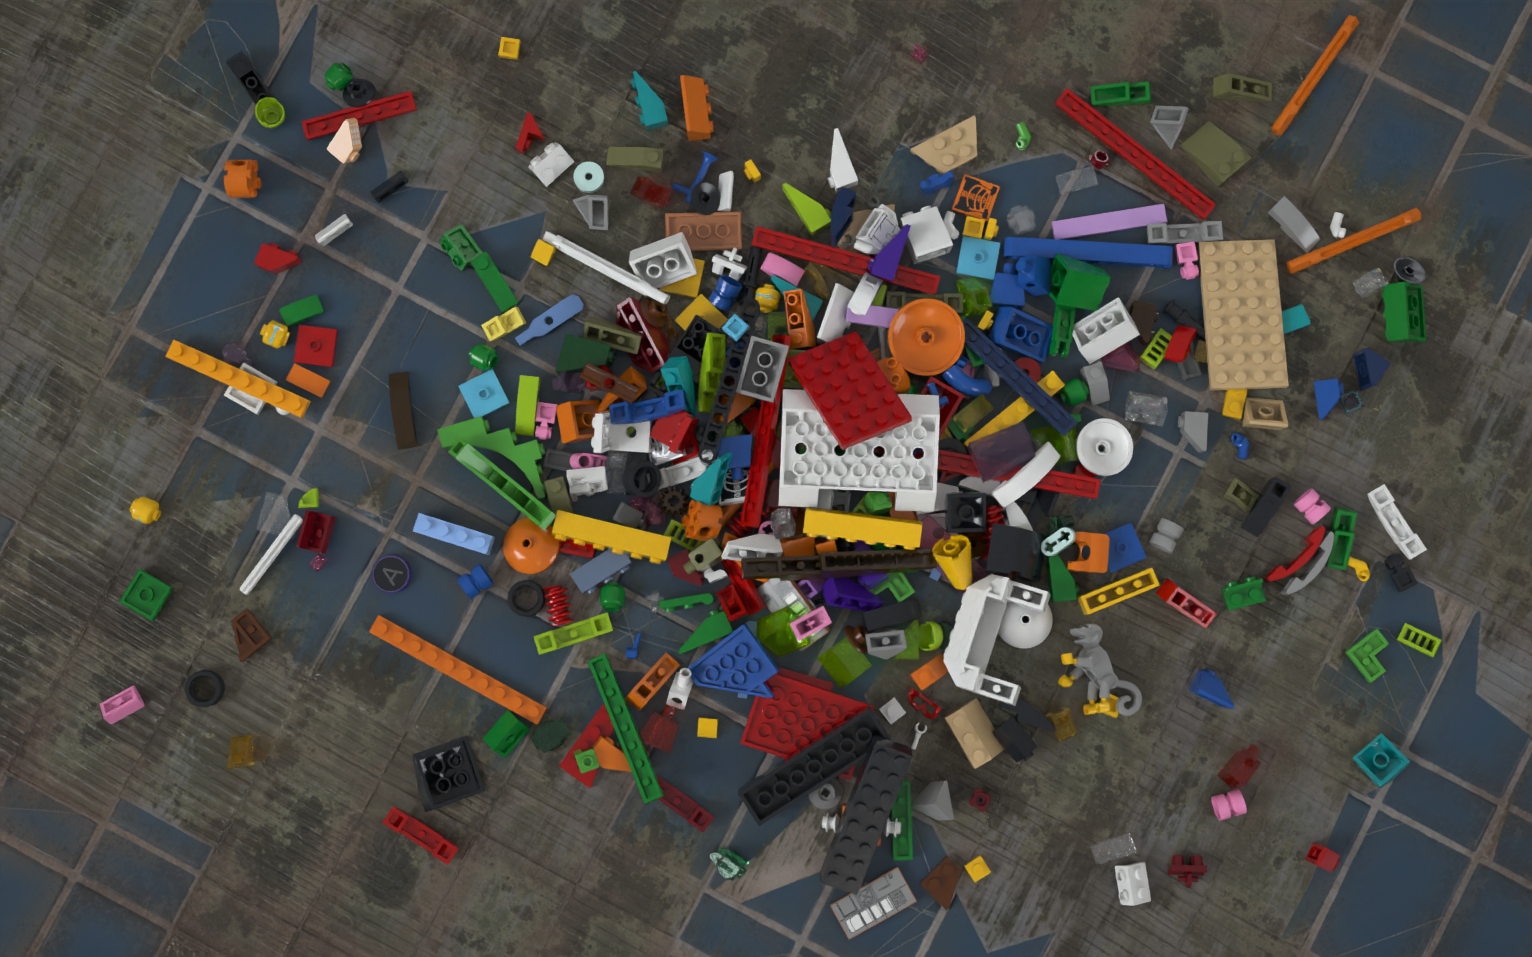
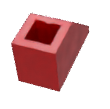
M270 242L269 245L262 243L254 264L261 269L278 274L301 264L302 259L297 256L298 253L289 249L285 252L280 250V246Z

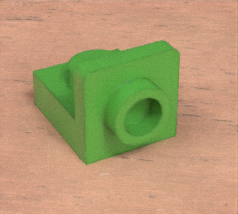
M581 749L573 751L581 774L599 767L594 749L584 752Z

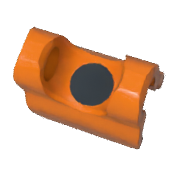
M1075 532L1074 542L1080 548V555L1077 560L1068 561L1067 570L1085 573H1105L1108 569L1109 536L1098 533Z

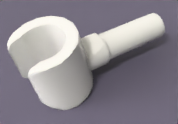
M919 723L915 725L914 730L916 734L912 749L916 750L921 734L927 730V725L924 726L922 732L918 730Z

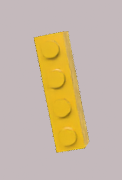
M1147 568L1078 596L1077 599L1084 615H1089L1160 585L1153 568Z

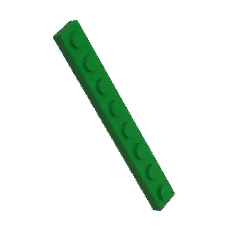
M603 653L587 662L644 804H649L664 797V794L606 653Z

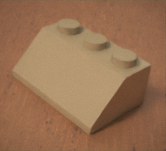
M977 698L943 717L974 769L990 761L1005 749L992 733L995 728Z

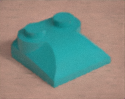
M1382 733L1352 758L1371 778L1373 784L1380 788L1391 782L1410 764V761Z

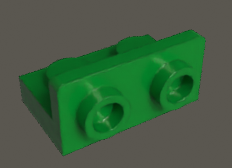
M462 224L443 233L441 237V248L449 254L452 263L460 271L465 270L466 266L471 263V260L483 253Z
M1256 576L1245 578L1244 583L1238 584V581L1226 583L1227 587L1221 588L1227 611L1265 602L1266 599L1261 584L1263 583V578L1257 579Z

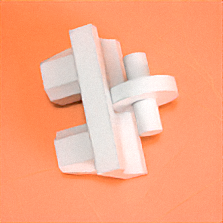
M733 248L732 252L725 250L724 256L716 254L712 259V262H714L712 272L722 275L724 268L727 267L731 269L729 277L737 281L746 272L747 266L739 263L742 260V256L737 255V248Z

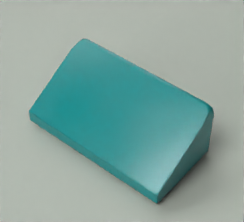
M1303 304L1282 311L1284 334L1311 324Z

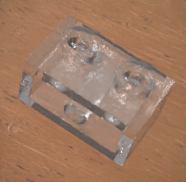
M1129 391L1125 403V420L1163 426L1168 412L1167 397Z

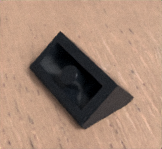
M399 171L372 190L371 194L380 203L407 184L409 180L402 171Z

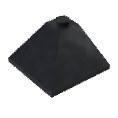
M467 736L412 755L419 796L425 812L485 791Z

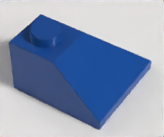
M1205 669V671L1198 670L1189 691L1222 708L1233 709L1234 704L1221 679L1215 677L1216 673L1209 669Z

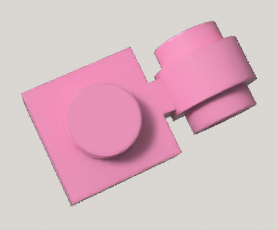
M1195 242L1176 244L1174 248L1178 265L1185 264L1180 269L1181 277L1186 280L1195 279L1199 275L1198 266L1192 264V262L1198 260Z
M538 402L535 421L542 422V424L536 426L535 437H539L541 440L551 439L552 427H549L548 423L555 424L557 404Z

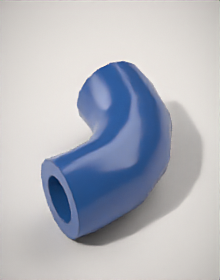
M958 365L952 366L942 375L954 390L968 397H985L992 391L991 382L987 378H971Z

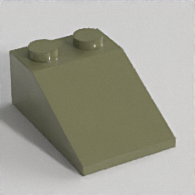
M1210 121L1180 145L1217 188L1251 159L1236 141Z

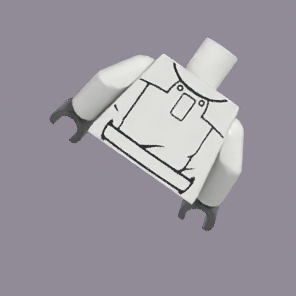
M872 196L871 200L875 202V205L869 201L866 203L867 207L873 211L855 238L858 240L855 241L852 235L847 234L845 237L849 238L851 243L842 241L843 246L850 247L853 245L855 249L867 254H877L900 230L895 212L886 205L879 204L877 196Z

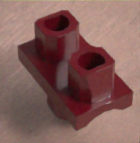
M1173 855L1171 866L1168 868V875H1184L1178 876V882H1184L1186 888H1191L1192 882H1198V876H1204V872H1207V866H1203L1202 856H1191L1190 865H1184L1182 855Z

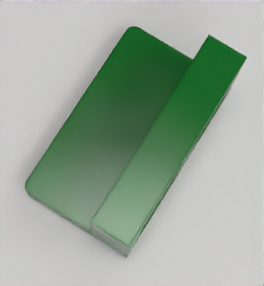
M507 710L484 736L483 740L494 752L506 758L530 728L517 719L511 711Z

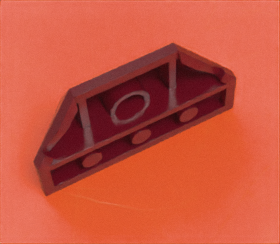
M631 296L617 305L616 324L642 335L638 354L627 353L634 365L654 373L667 362L669 344L661 329L652 326L645 320L640 310V302Z

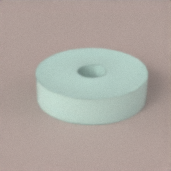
M583 162L577 166L574 171V182L578 189L585 193H593L602 187L604 173L598 164ZM590 174L592 175V179L587 180L586 176Z

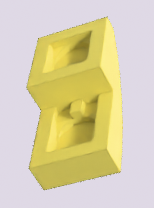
M514 307L501 316H495L481 326L489 341L492 342L527 323L519 308Z

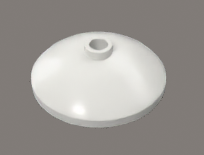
M1107 418L1096 419L1085 425L1080 431L1076 441V452L1081 464L1088 471L1100 476H1110L1119 473L1129 464L1133 455V441L1128 430L1119 422ZM1099 446L1103 447V452L1098 450Z
M1008 602L998 631L999 636L1007 644L1016 648H1032L1039 645L1047 638L1052 628L1053 617L1049 605H1047L1045 613ZM1023 616H1027L1029 618V621L1027 623H1024L1022 621Z

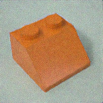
M599 400L569 401L556 406L562 444L592 439L595 428L592 427V420L595 417L594 412L600 405Z

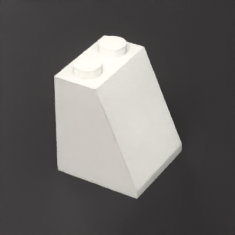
M931 206L921 208L920 212L913 213L911 211L902 215L899 221L901 228L906 224L911 225L906 244L913 264L950 253L953 243L937 206L932 208Z

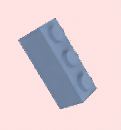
M608 549L570 573L580 591L583 594L587 592L589 595L598 589L597 585L600 583L607 584L613 580V575L617 572L622 574L631 568L629 565L632 564V561L627 553L623 552V555L612 553V549Z

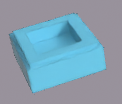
M736 314L722 327V330L736 342L749 329V326Z

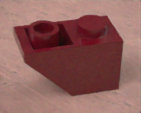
M688 549L666 558L674 577L697 586L703 585L702 581L705 578L702 572L696 570L689 575L683 567L685 563L690 561Z

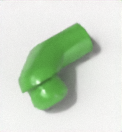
M1021 122L1015 126L1020 134L1015 145L1019 150H1024L1029 145L1031 134L1025 123Z

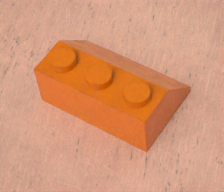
M681 75L680 80L688 141L711 139L710 133L714 132L713 121L708 119V114H712L710 103H706V96H709L708 84L704 85L703 78Z

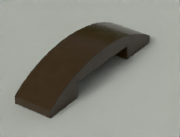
M409 372L389 374L391 412L399 450L418 447L410 399Z

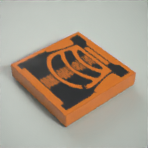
M964 174L952 211L969 217L983 219L987 223L1000 186Z

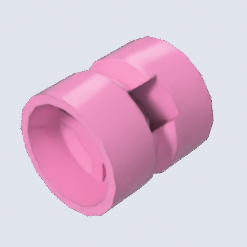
M1313 488L1307 490L1293 503L1300 512H1305L1304 517L1311 524L1319 521L1331 509L1324 500H1319L1320 495Z
M1239 789L1227 792L1226 796L1218 794L1211 797L1212 806L1219 821L1231 818V814L1239 816L1247 813L1246 804Z

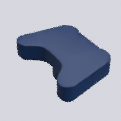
M947 171L944 175H941V173L933 174L927 178V181H921L920 187L925 195H929L937 190L950 187L955 176L953 171Z

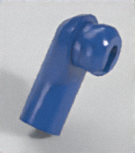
M1239 432L1233 433L1231 440L1239 449L1238 459L1247 460L1249 441L1243 434Z

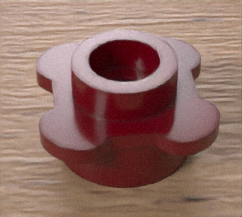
M1098 150L1094 155L1088 156V160L1098 170L1104 166L1108 167L1110 164L1108 155L1103 151Z
M980 788L974 790V796L969 799V804L978 807L980 811H985L989 801L992 800V796L983 793Z

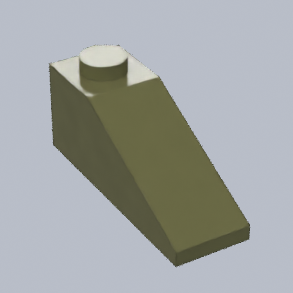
M1228 73L1214 78L1213 97L1236 101L1271 102L1272 83Z
M609 147L606 166L662 173L665 158L664 149Z
M590 316L585 322L582 338L607 344L615 349L638 354L642 335L610 321Z
M562 476L544 481L552 512L555 515L557 510L575 514L568 483Z

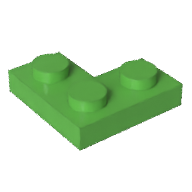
M902 572L888 573L887 580L868 590L877 595L889 587L898 603L915 593Z
M1378 629L1372 630L1345 651L1368 683L1373 682L1386 672L1374 656L1389 645Z

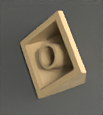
M1246 397L1242 427L1273 430L1287 428L1288 420L1283 400Z

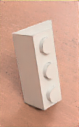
M683 232L630 251L629 263L635 275L652 284L655 288H660L697 274L692 253Z
M838 283L835 284L817 336L816 343L820 345L845 336L843 335L845 328L849 329L851 324L846 322L847 303L850 302L854 292Z
M1119 297L1075 323L1072 333L1079 351L1089 364L1140 335L1134 321Z

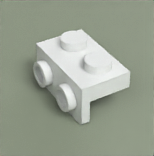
M556 142L547 145L544 149L545 152L540 156L534 157L528 166L546 187L574 163V160L563 147Z
M1145 862L1115 866L1120 904L1135 906L1150 902L1151 897Z

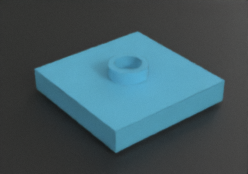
M963 236L956 274L993 281L1000 243Z
M493 369L458 386L474 418L484 417L510 404Z

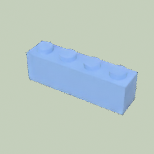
M421 513L418 514L413 532L486 555H490L495 540L494 536Z

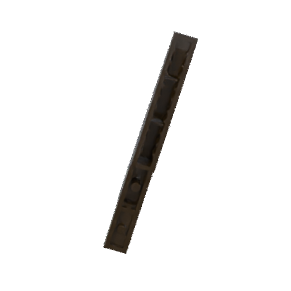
M932 549L823 552L819 556L741 559L743 580L780 578V581L828 579L937 568Z

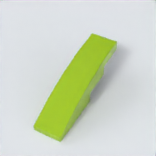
M707 333L700 369L698 413H711L726 363L725 334Z

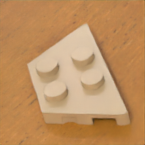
M975 115L911 148V153L919 156L925 163L933 166L942 175L977 158Z

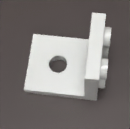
M610 411L595 413V417L592 420V427L595 428L591 439V446L594 448L593 453H603L609 450L650 452L652 421L633 424H611ZM630 426L636 429L635 437H630L627 433Z

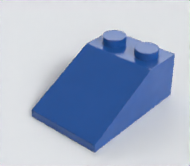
M999 307L989 339L998 348L1044 363L1051 344L1053 326L1013 307Z

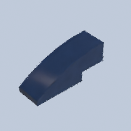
M842 187L838 193L832 209L831 244L833 247H836L853 222L856 192Z

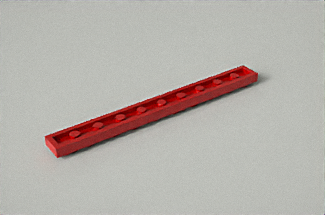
M1068 88L1055 102L1058 108L1202 220L1215 207L1216 203Z
M756 226L752 246L861 276L865 272L868 274L870 272L867 268L871 257ZM898 265L893 281L880 277L877 278L886 283L935 296L941 276Z
M773 335L772 342L787 345L790 349L791 337L787 335ZM789 349L774 402L761 400L740 523L742 526L759 528Z
M923 450L920 453L917 452L914 458H922ZM938 450L937 470L993 481H1009L1025 466ZM1050 470L1032 488L1097 499L1101 479Z

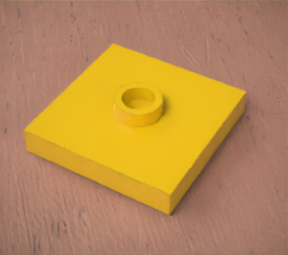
M693 258L697 274L660 287V291L697 298L705 261Z
M702 294L674 320L684 331H686L695 315L703 318L718 329H721L728 321Z

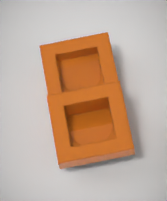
M295 363L285 379L321 398L330 383L329 380Z

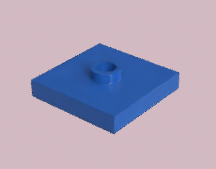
M1132 523L1105 533L1110 539L1108 569L1110 573L1147 558Z

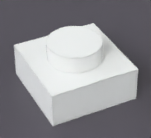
M894 697L879 708L890 724H893L906 713Z

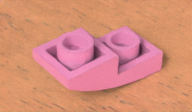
M770 252L760 268L770 276L774 275L797 287L804 273V270L797 265Z

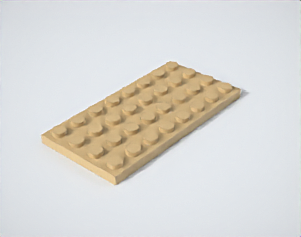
M1275 239L1199 242L1197 248L1210 390L1287 388L1289 383Z

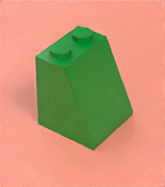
M1056 253L1051 265L1049 295L1056 304L1097 311L1098 306L1102 303L1103 294L1109 286L1110 276L1102 268Z

